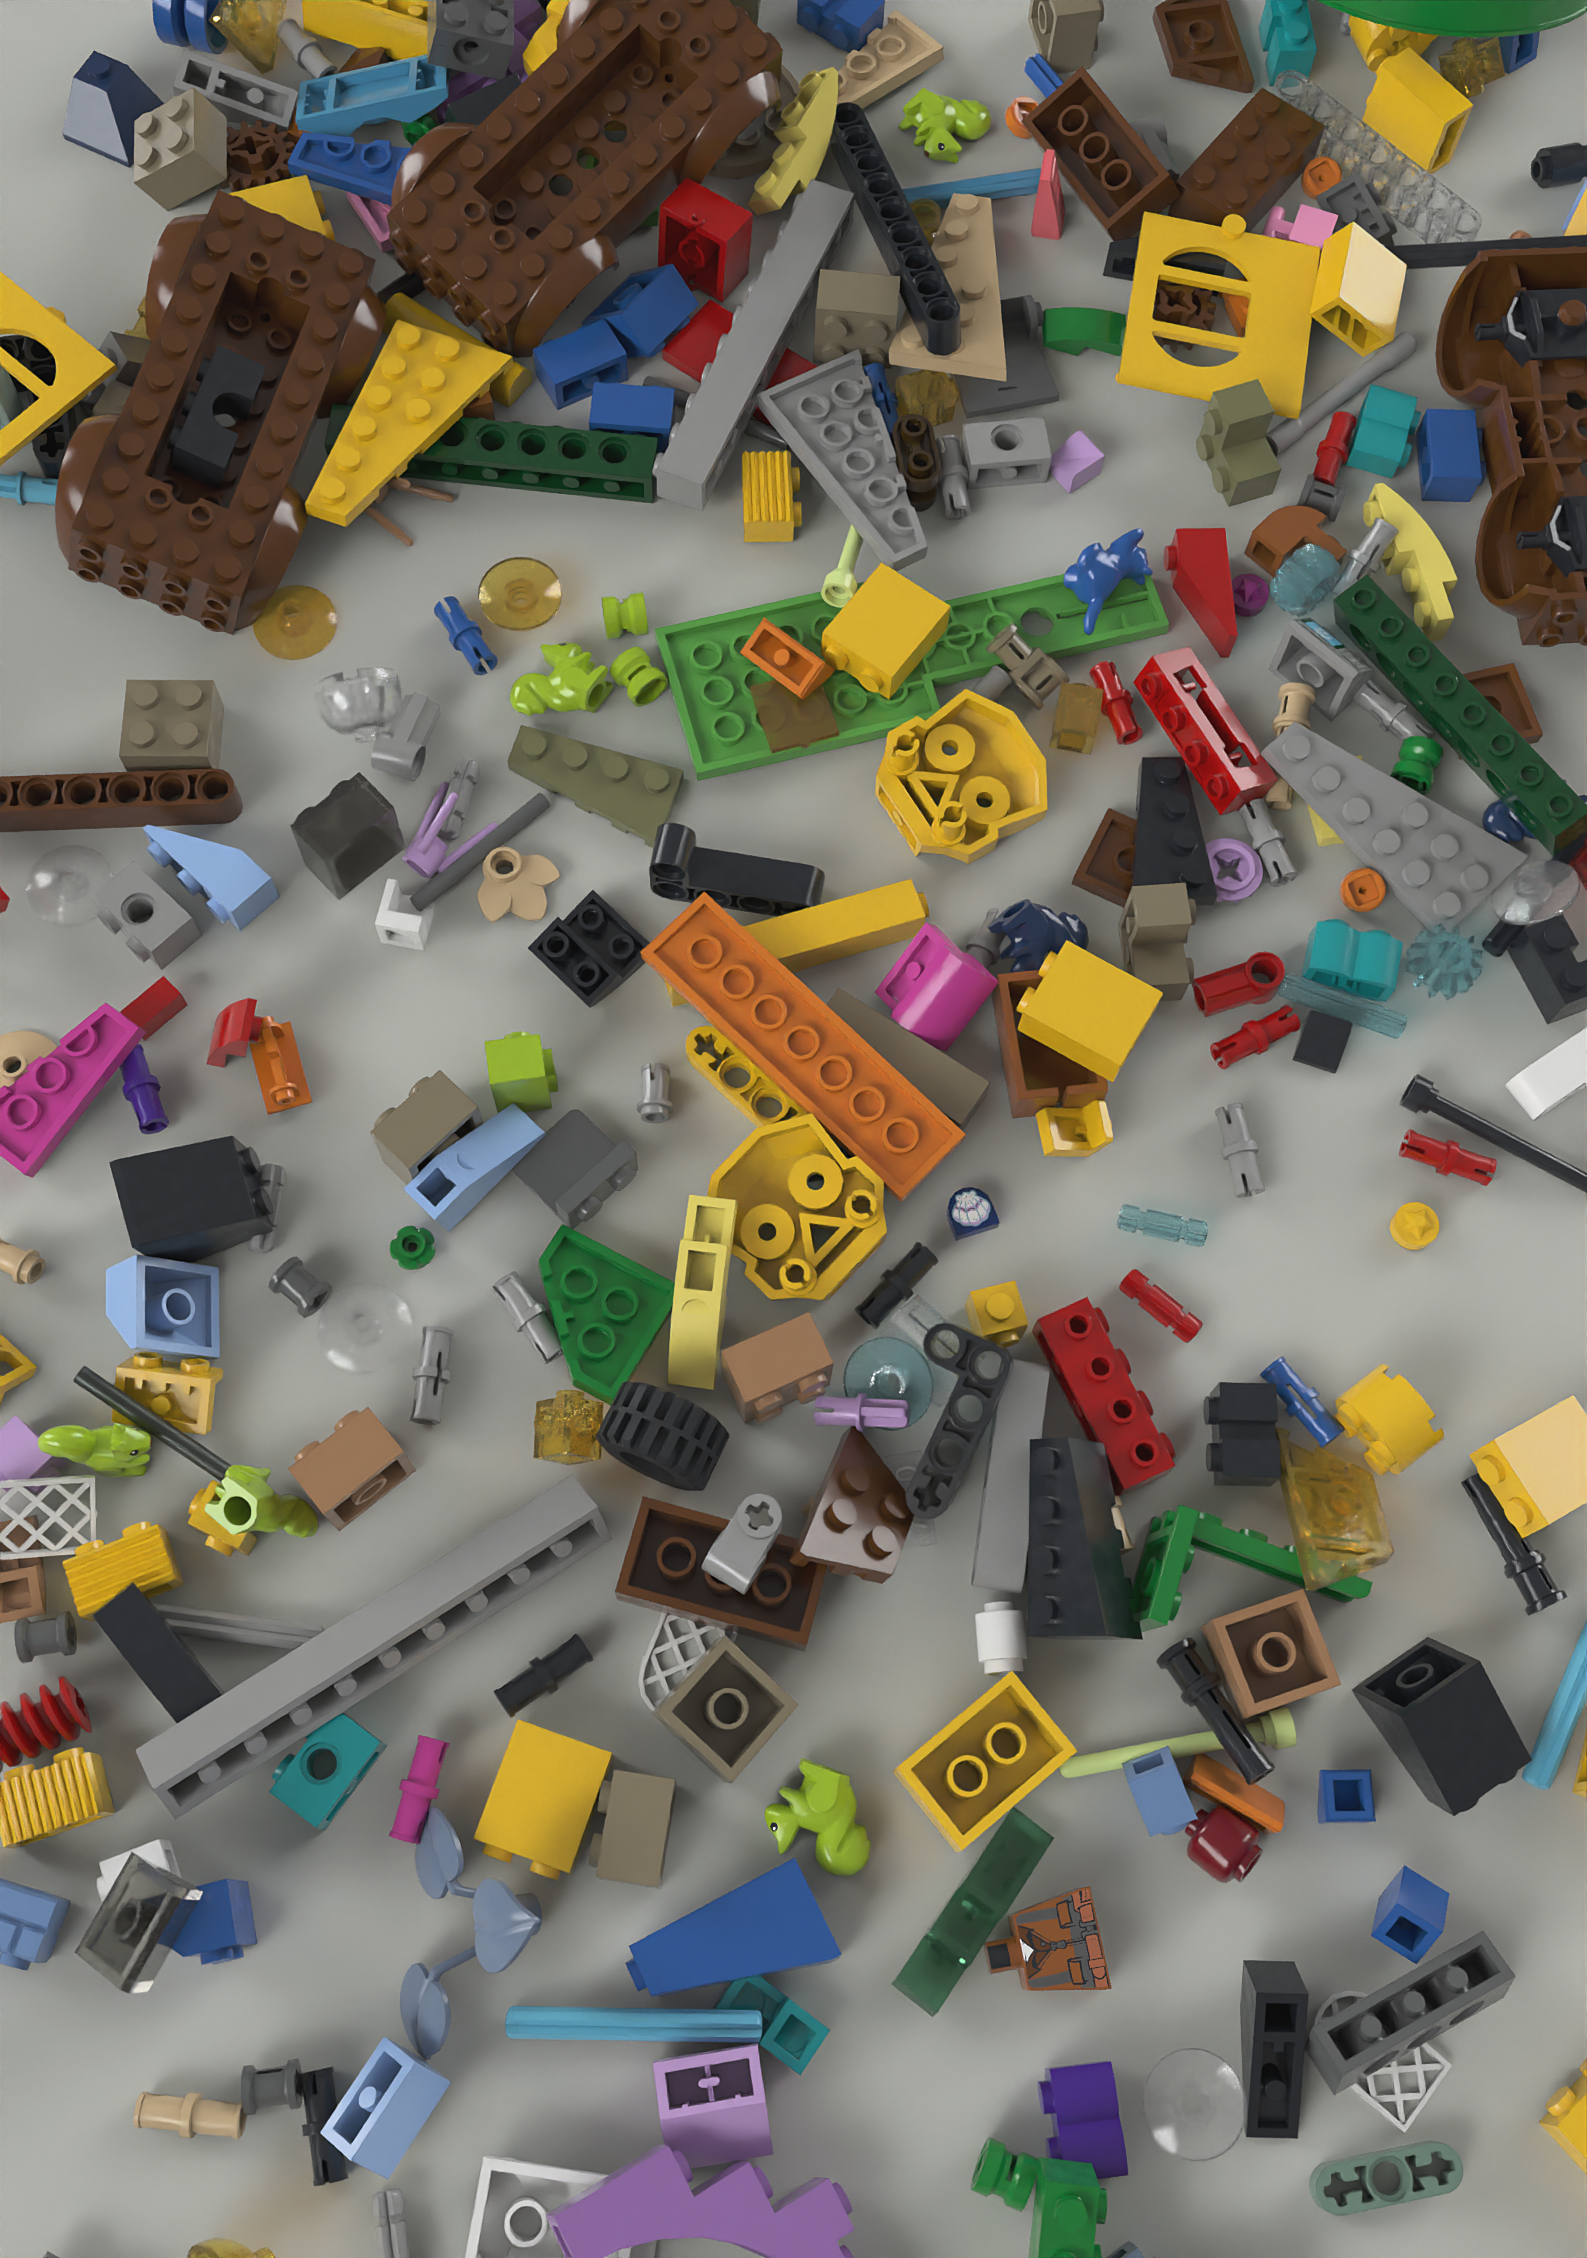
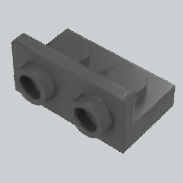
M1359 172L1354 173L1316 196L1321 210L1338 215L1333 229L1334 234L1354 221L1380 244H1384V246L1395 245L1392 235L1398 232L1396 225L1388 211L1381 214L1377 207L1381 203V199L1374 184L1371 181L1365 185Z

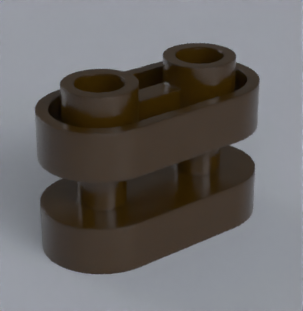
M907 414L900 417L894 423L892 445L896 454V465L899 474H903L907 485L906 493L910 505L915 508L916 512H921L929 509L935 503L941 464L932 424L921 415Z

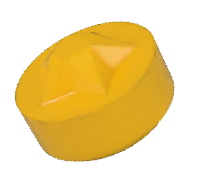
M1410 1202L1401 1206L1392 1216L1390 1232L1393 1239L1400 1246L1409 1250H1420L1427 1247L1438 1235L1439 1220L1436 1213L1429 1206L1419 1202Z

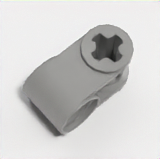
M763 1493L752 1494L746 1497L726 1529L720 1533L714 1542L701 1569L744 1595L761 1570L767 1553L782 1528V1513L778 1502L771 1496ZM763 1508L768 1509L769 1521L772 1523L770 1527L761 1524L757 1530L751 1529L752 1522L748 1514L751 1511L759 1514Z

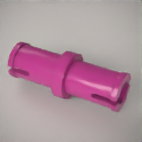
M422 1735L418 1736V1743L407 1780L401 1779L399 1790H402L403 1793L392 1830L389 1832V1836L414 1844H420V1837L431 1801L438 1798L440 1789L435 1787L446 1750L450 1744Z

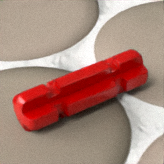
M1136 1269L1131 1270L1119 1285L1120 1291L1131 1300L1137 1298L1140 1301L1138 1305L1166 1328L1169 1325L1174 1328L1172 1333L1183 1342H1190L1201 1330L1202 1322L1191 1312L1185 1314L1182 1311L1184 1307L1156 1284L1153 1286L1147 1283L1149 1279Z

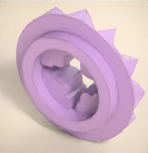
M1221 838L1207 843L1205 846L1218 894L1217 902L1220 903L1226 900L1234 901L1237 904L1248 896L1252 897L1259 887L1263 876L1262 863L1257 853L1249 845L1236 839ZM1238 863L1233 875L1234 879L1230 876L1220 880L1217 879L1221 870L1220 866L1226 869Z

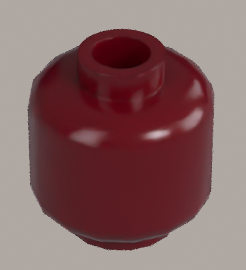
M1225 1805L1215 1807L1210 1813L1201 1808L1196 1813L1198 1819L1190 1821L1185 1829V1833L1191 1837L1187 1846L1188 1857L1221 1883H1228L1234 1878L1238 1882H1242L1263 1853V1849L1258 1846L1260 1839L1259 1831Z

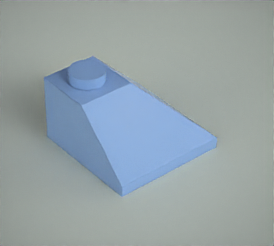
M136 1254L106 1269V1316L130 1349L216 1360L220 1358L219 1268Z

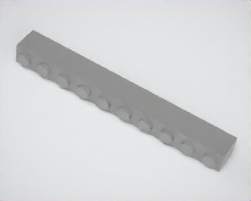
M811 179L804 193L797 194L790 220L782 222L775 248L767 250L760 276L752 278L744 306L740 304L737 306L729 334L724 333L721 336L713 364L709 362L706 364L698 392L690 394L682 422H676L671 430L667 450L665 453L660 452L656 457L652 475L657 478V496L703 512L757 408V394L766 390L786 348H788L818 290L820 269H829L853 223L855 193Z
M573 1475L569 1476L137 1748L135 1751L153 1790L175 1820L610 1541L612 1539L598 1506Z

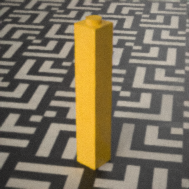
M908 879L743 926V928L793 973L914 938L923 927L925 918L929 917V908L923 892L917 893L912 879ZM664 980L673 1007L689 1003Z

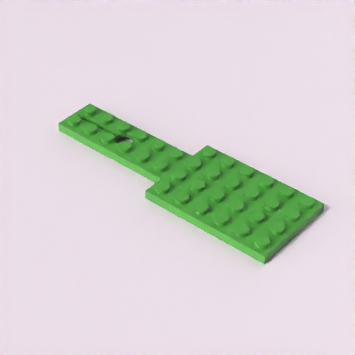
M1064 574L946 600L943 602L951 606L947 630L890 699H887L878 692L868 691L857 678L844 670L836 669L831 677L803 700L740 653L762 619L766 618L826 662L824 657L821 656L822 632L842 608L831 606L825 602L821 596V591L656 628L655 640L666 677L668 678L697 781L885 738L889 731L916 716L926 721L941 709L934 687L985 676L993 666H998L1004 671L1010 670L995 653L989 654L985 648L1001 630L1012 622L1018 627L1016 631L1030 648L1039 647L1043 653L1053 660L1167 634L1170 624L1152 577L1145 574V583L1143 585L1135 583L1132 579H1123L1119 582L1115 590L1104 601L1103 610L1100 611L1091 635H1087L1084 632L1083 619L1085 614H1081L1087 612L1089 606L1080 602L1075 593L1064 586ZM864 582L857 583L856 592L863 585ZM1037 612L1040 617L1051 620L1053 628L1043 636H1034L1023 629L1021 625L1022 618L1028 613Z

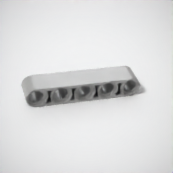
M1001 1359V1363H1000V1367H999L998 1376L1001 1374V1372H1002V1370H1003V1360H1002V1359ZM1013 1359L1012 1375L992 1416L971 1586L1020 1594L1024 1581L1029 1544L1030 1439L1042 1438L1050 1367L1048 1364Z

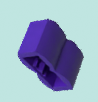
M1111 2061L1045 2068L1046 2080L1038 2081V2096L1042 2114H1051L1054 2137L1046 2138L1047 2158L1092 2163L1097 2179L1127 2176V2156Z

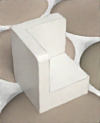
M388 878L375 921L381 943L424 951L436 908L435 902H432L423 911H418L410 901L412 896L401 894L398 881Z

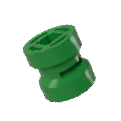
M1410 736L1404 739L1398 753L1400 761L1395 763L1390 776L1420 794L1425 795L1432 788L1435 780L1433 770L1438 769L1444 751L1440 744L1432 739L1422 736Z
M988 2137L982 2147L973 2173L971 2190L986 2197L991 2194L1003 2198L1006 2206L1022 2212L1030 2197L1036 2179L1039 2159L1025 2152L1017 2155L1008 2152L1004 2143Z

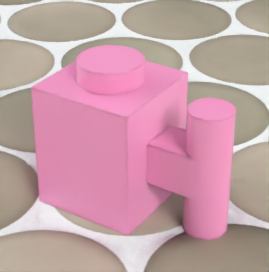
M1301 204L1295 222L1291 223L1284 221L1286 214L1284 208L1280 206L1272 207L1262 235L1321 247L1320 263L1324 240L1332 235L1338 215Z

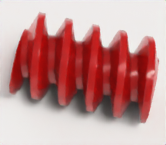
M65 1676L59 1677V1693L56 1695L45 1684L39 1686L40 1702L34 1703L27 1693L20 1694L21 1710L15 1712L7 1701L0 1704V1773L3 1770L4 1763L9 1767L20 1765L23 1754L28 1758L38 1757L42 1752V1745L48 1750L58 1748L61 1744L62 1736L67 1741L77 1740L80 1736L81 1727L86 1732L92 1733L91 1720L79 1691Z

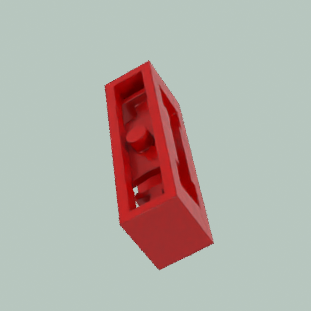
M1190 646L1153 655L1133 683L1219 815L1238 811L1245 804L1251 807L1250 801L1262 799L1278 781V778L1260 754V751ZM1188 670L1202 688L1196 701L1190 694L1192 690L1196 689L1195 683L1185 684L1182 679ZM1238 747H1241L1252 766L1239 767L1238 764L1243 755L1241 752H1233Z

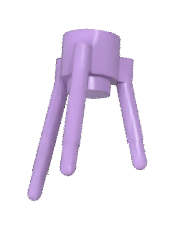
M442 782L414 840L402 857L403 861L412 870L428 879H431L435 872L440 874L498 826L494 822L489 824L446 857L444 853L448 847L436 835L458 799L456 793H451L441 807L449 787L447 782Z

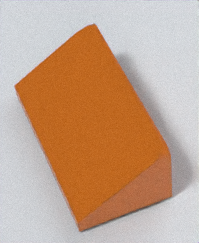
M766 618L762 619L740 651L742 655L803 700L831 677L836 670Z
M1204 1753L1194 1755L1182 1779L1185 1787L1217 1806L1225 1805L1265 1835L1281 1832L1284 1825L1285 1804L1280 1798L1256 1784L1249 1786L1243 1776Z

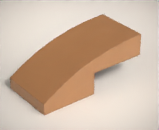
M37 1515L24 1518L35 1529L39 1528ZM13 1520L0 1522V1532ZM18 1524L6 1537L20 1547L32 1534ZM37 1539L27 1550L42 1549L41 1542ZM0 1542V1552L12 1551ZM43 1557L13 1560L0 1559V1624L46 1614Z

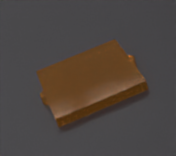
M777 680L750 686V693L771 753L799 746L806 749L810 743L839 736V730L822 684L804 700Z

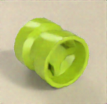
M643 592L630 593L627 598L623 599V603H619V599L615 596L601 597L607 639L620 638L623 634V629H626L627 633L632 632L635 636L648 635V621Z
M640 646L629 648L621 653L614 660L609 670L610 676L619 686L627 688V696L637 707L648 705L656 700L668 684V678L658 667L650 665V657Z

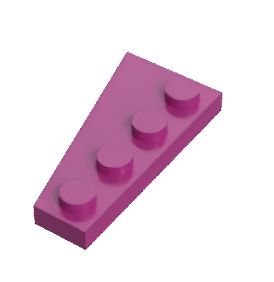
M105 1002L61 1038L60 1046L45 1058L39 1056L26 1067L28 1072L9 1087L5 1085L1 1087L0 1156L24 1175L33 1178L141 1040L146 1031Z

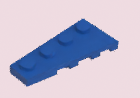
M303 132L287 164L290 174L296 176L307 175L309 180L391 205L392 188L397 172L412 148L393 147L391 142L387 140L375 139L373 143L362 144L355 143L353 137Z

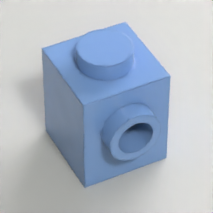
M1169 1746L1122 1763L1128 1785L1150 1837L1159 1833L1163 1835L1175 1834L1183 1830L1190 1821L1198 1819Z

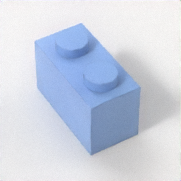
M384 2036L320 2133L350 2161L389 2179L451 2082L420 2056Z

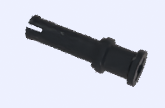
M1479 1473L1462 1481L1461 1485L1464 1487L1469 1498H1471L1479 1516L1506 1562V1565L1503 1566L1507 1579L1514 1580L1527 1603L1525 1608L1527 1615L1530 1616L1567 1598L1566 1592L1558 1590L1544 1565V1562L1547 1560L1545 1555L1540 1553L1539 1550L1534 1551L1527 1538L1521 1537L1515 1526L1507 1519L1501 1504L1488 1484L1482 1480Z
M1192 1637L1185 1638L1160 1655L1156 1663L1160 1669L1168 1670L1183 1692L1180 1698L1184 1704H1188L1190 1707L1196 1706L1220 1744L1246 1779V1783L1249 1786L1253 1785L1270 1774L1275 1766L1269 1761L1248 1731L1246 1725L1241 1721L1221 1692V1678L1217 1672L1211 1673L1195 1651L1197 1643Z

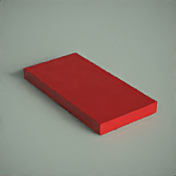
M710 299L663 348L662 359L701 383L702 373L708 362L713 364L716 358L717 346L721 336L724 333L729 334L732 328L734 314ZM786 348L766 390L818 366L791 349ZM757 407L752 416L762 423L773 427Z

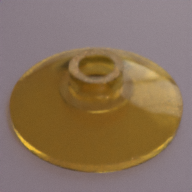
M513 557L496 563L484 574L479 585L478 598L484 615L493 624L510 631H529L543 626L555 616L561 605L562 588L558 576L547 564L529 557ZM520 599L527 600L525 603H515Z
M290 585L276 589L269 603L253 624V630L259 644L270 654L289 660L304 659L319 653L331 642L337 629V615L332 602L321 591L304 585ZM298 613L294 617H288L289 614Z

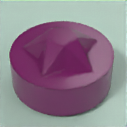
M1240 574L1234 577L1231 581L1235 614L1243 617L1259 614L1264 609L1269 597V588L1266 582L1254 574Z

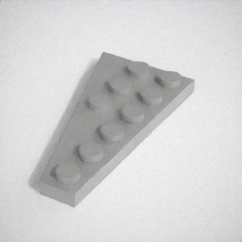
M859 349L758 393L757 407L885 565L898 571L926 557L928 545L915 508L910 505L903 474H899L896 465V454L880 408L876 407L872 397V386L869 377L864 374Z
M1296 722L1292 723L1260 753L1364 864L1383 878L1385 886L1438 941L1456 927L1529 857L1527 854Z

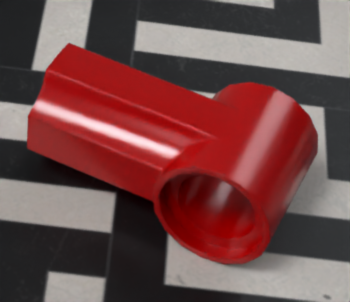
M1266 951L1257 952L1245 963L1195 978L1192 988L1199 1012H1202L1206 1018L1249 1003L1259 1005L1271 1001L1284 978V964L1273 953ZM1252 974H1264L1268 977L1270 983H1259L1253 978Z

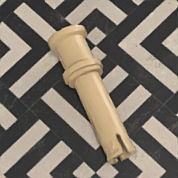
M1292 682L1286 683L1279 688L1278 698L1281 701L1279 715L1275 717L1272 724L1276 738L1294 722L1311 731V723L1308 721L1309 711L1317 696L1316 690L1313 687L1303 683ZM1271 766L1278 781L1267 792L1264 800L1271 810L1287 811L1292 807L1294 789Z

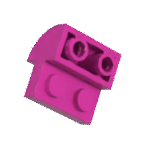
M926 922L875 990V993L893 1011L890 1016L900 1026L933 1047L947 1052L999 981L972 955L962 952L937 926Z

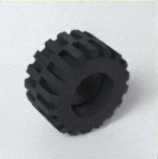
M623 1382L596 1434L597 1441L601 1446L623 1464L658 1482L687 1491H702L705 1489L730 1437L725 1427L703 1408L668 1390L641 1382Z

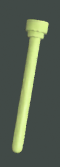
M852 524L838 567L827 574L821 590V596L824 601L831 606L843 608L857 590V582L853 572L863 538Z
M1287 1706L1266 1711L1264 1716L1257 1717V1722L1245 1724L1257 1743L1262 1742L1264 1747L1272 1745L1275 1750L1296 1746L1295 1726ZM1207 1731L1070 1757L1059 1767V1771L1065 1778H1075L1122 1769V1763L1169 1746L1174 1759L1223 1750L1224 1747L1220 1744L1213 1731Z

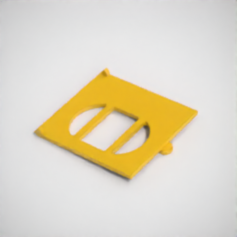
M1144 211L1120 367L1115 375L1116 382L1210 402L1215 391L1258 379L1275 411L1274 415L1298 419L1301 410L1312 317L1309 313L1318 273L1321 247L1244 232L1246 222L1241 216L1236 214L1226 216L1221 227ZM1183 253H1210L1222 257L1235 265L1248 282L1167 266L1164 263L1170 258ZM1158 280L1247 297L1249 305L1244 338L1154 320L1152 316ZM1153 336L1237 352L1239 355L1231 361L1217 366H1193L1170 356L1159 346Z
M1 271L0 334L23 335L43 344L55 358L56 377L52 386L46 385L0 347V366L39 397L37 401L0 430V466L117 371L116 365L66 325L67 320L62 311L55 309L53 306L45 308Z

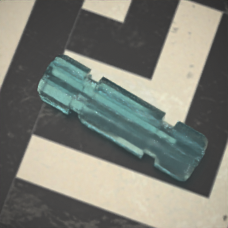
M1128 1204L1122 1205L1117 1219V1225L1120 1230L1132 1233L1141 1230L1142 1235L1177 1243L1182 1239L1186 1245L1203 1247L1208 1235V1225L1205 1221L1189 1218L1187 1222L1183 1220V1216L1151 1209L1142 1212L1140 1207Z

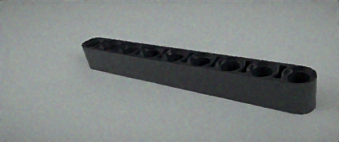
M839 103L836 107V115L830 138L832 153L850 191L855 193L854 199L890 274L901 276L899 293L925 348L934 355L943 356L954 353L961 344L960 305L862 108L855 103Z

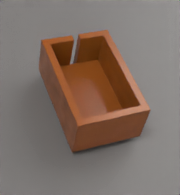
M1039 970L997 974L996 979L999 983L991 995L1012 1119L1033 1117L1043 1108L1055 1107L1056 1105H1059V1108H1083L1094 1100H1105L1109 1091L1106 1078L1017 1030L1022 1016L1020 1012L1016 1011L1017 1006L1028 987L1037 990L1043 980V977L1038 975Z

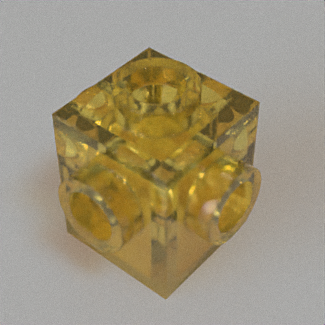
M1464 37L1452 43V50L1438 56L1440 75L1466 98L1483 93L1485 91L1484 85L1505 76L1498 37L1479 39Z
M559 1390L556 1392L555 1398L537 1401L534 1418L533 1458L569 1466L601 1460L602 1446L597 1441L596 1434L603 1422L604 1403L584 1399L585 1393L578 1390Z

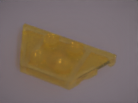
M1276 1427V1440H1279L1281 1478L1279 1481L1306 1590L1314 1591L1387 1563L1394 1553V1548L1373 1474L1352 1463L1341 1461L1335 1454L1319 1446L1312 1453L1289 1441L1290 1431Z

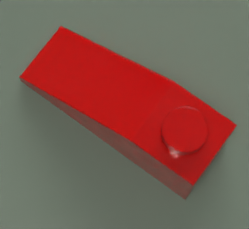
M1225 528L1176 529L1171 545H1166L1164 549L1165 571H1171L1172 588L1221 658H1229L1238 632Z

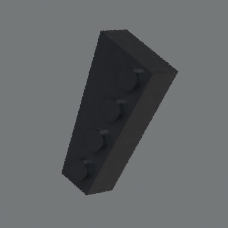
M1073 1437L1030 1439L1029 1637L1063 1640H1143L1140 1622L1133 1621L1129 1599L1135 1597L1131 1578L1124 1576L1119 1551L1125 1547L1122 1531L1116 1529L1111 1508L1116 1502L1104 1443Z

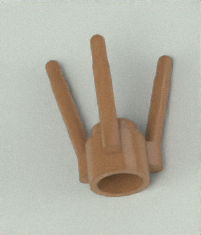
M393 476L379 489V496L363 512L404 544L412 546L413 540L373 508L372 504L382 503L387 496L389 487L446 502H453L454 497L451 494L412 484L408 480Z

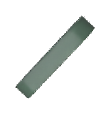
M1428 2140L1321 2163L1311 2174L1309 2189L1314 2202L1321 2209L1334 2215L1344 2216L1450 2193L1462 2181L1463 2164L1460 2156L1452 2147L1441 2142ZM1433 2152L1437 2158L1447 2161V2169L1440 2171L1441 2181L1439 2182L1435 2176L1429 2174L1413 2176L1409 2165L1415 2167L1429 2165L1432 2163L1431 2153ZM1406 2156H1410L1409 2165L1405 2161ZM1384 2161L1394 2164L1399 2173V2184L1389 2194L1380 2193L1373 2183V2171L1379 2163ZM1360 2166L1358 2177L1354 2169ZM1335 2173L1337 2179L1346 2182L1359 2180L1360 2178L1361 2186L1368 2197L1362 2199V2190L1353 2188L1342 2191L1340 2193L1341 2202L1337 2203L1335 2198L1324 2194V2187L1331 2184L1330 2175ZM1413 2179H1414V2181H1415L1416 2184H1417V2188H1414V2189H1413Z

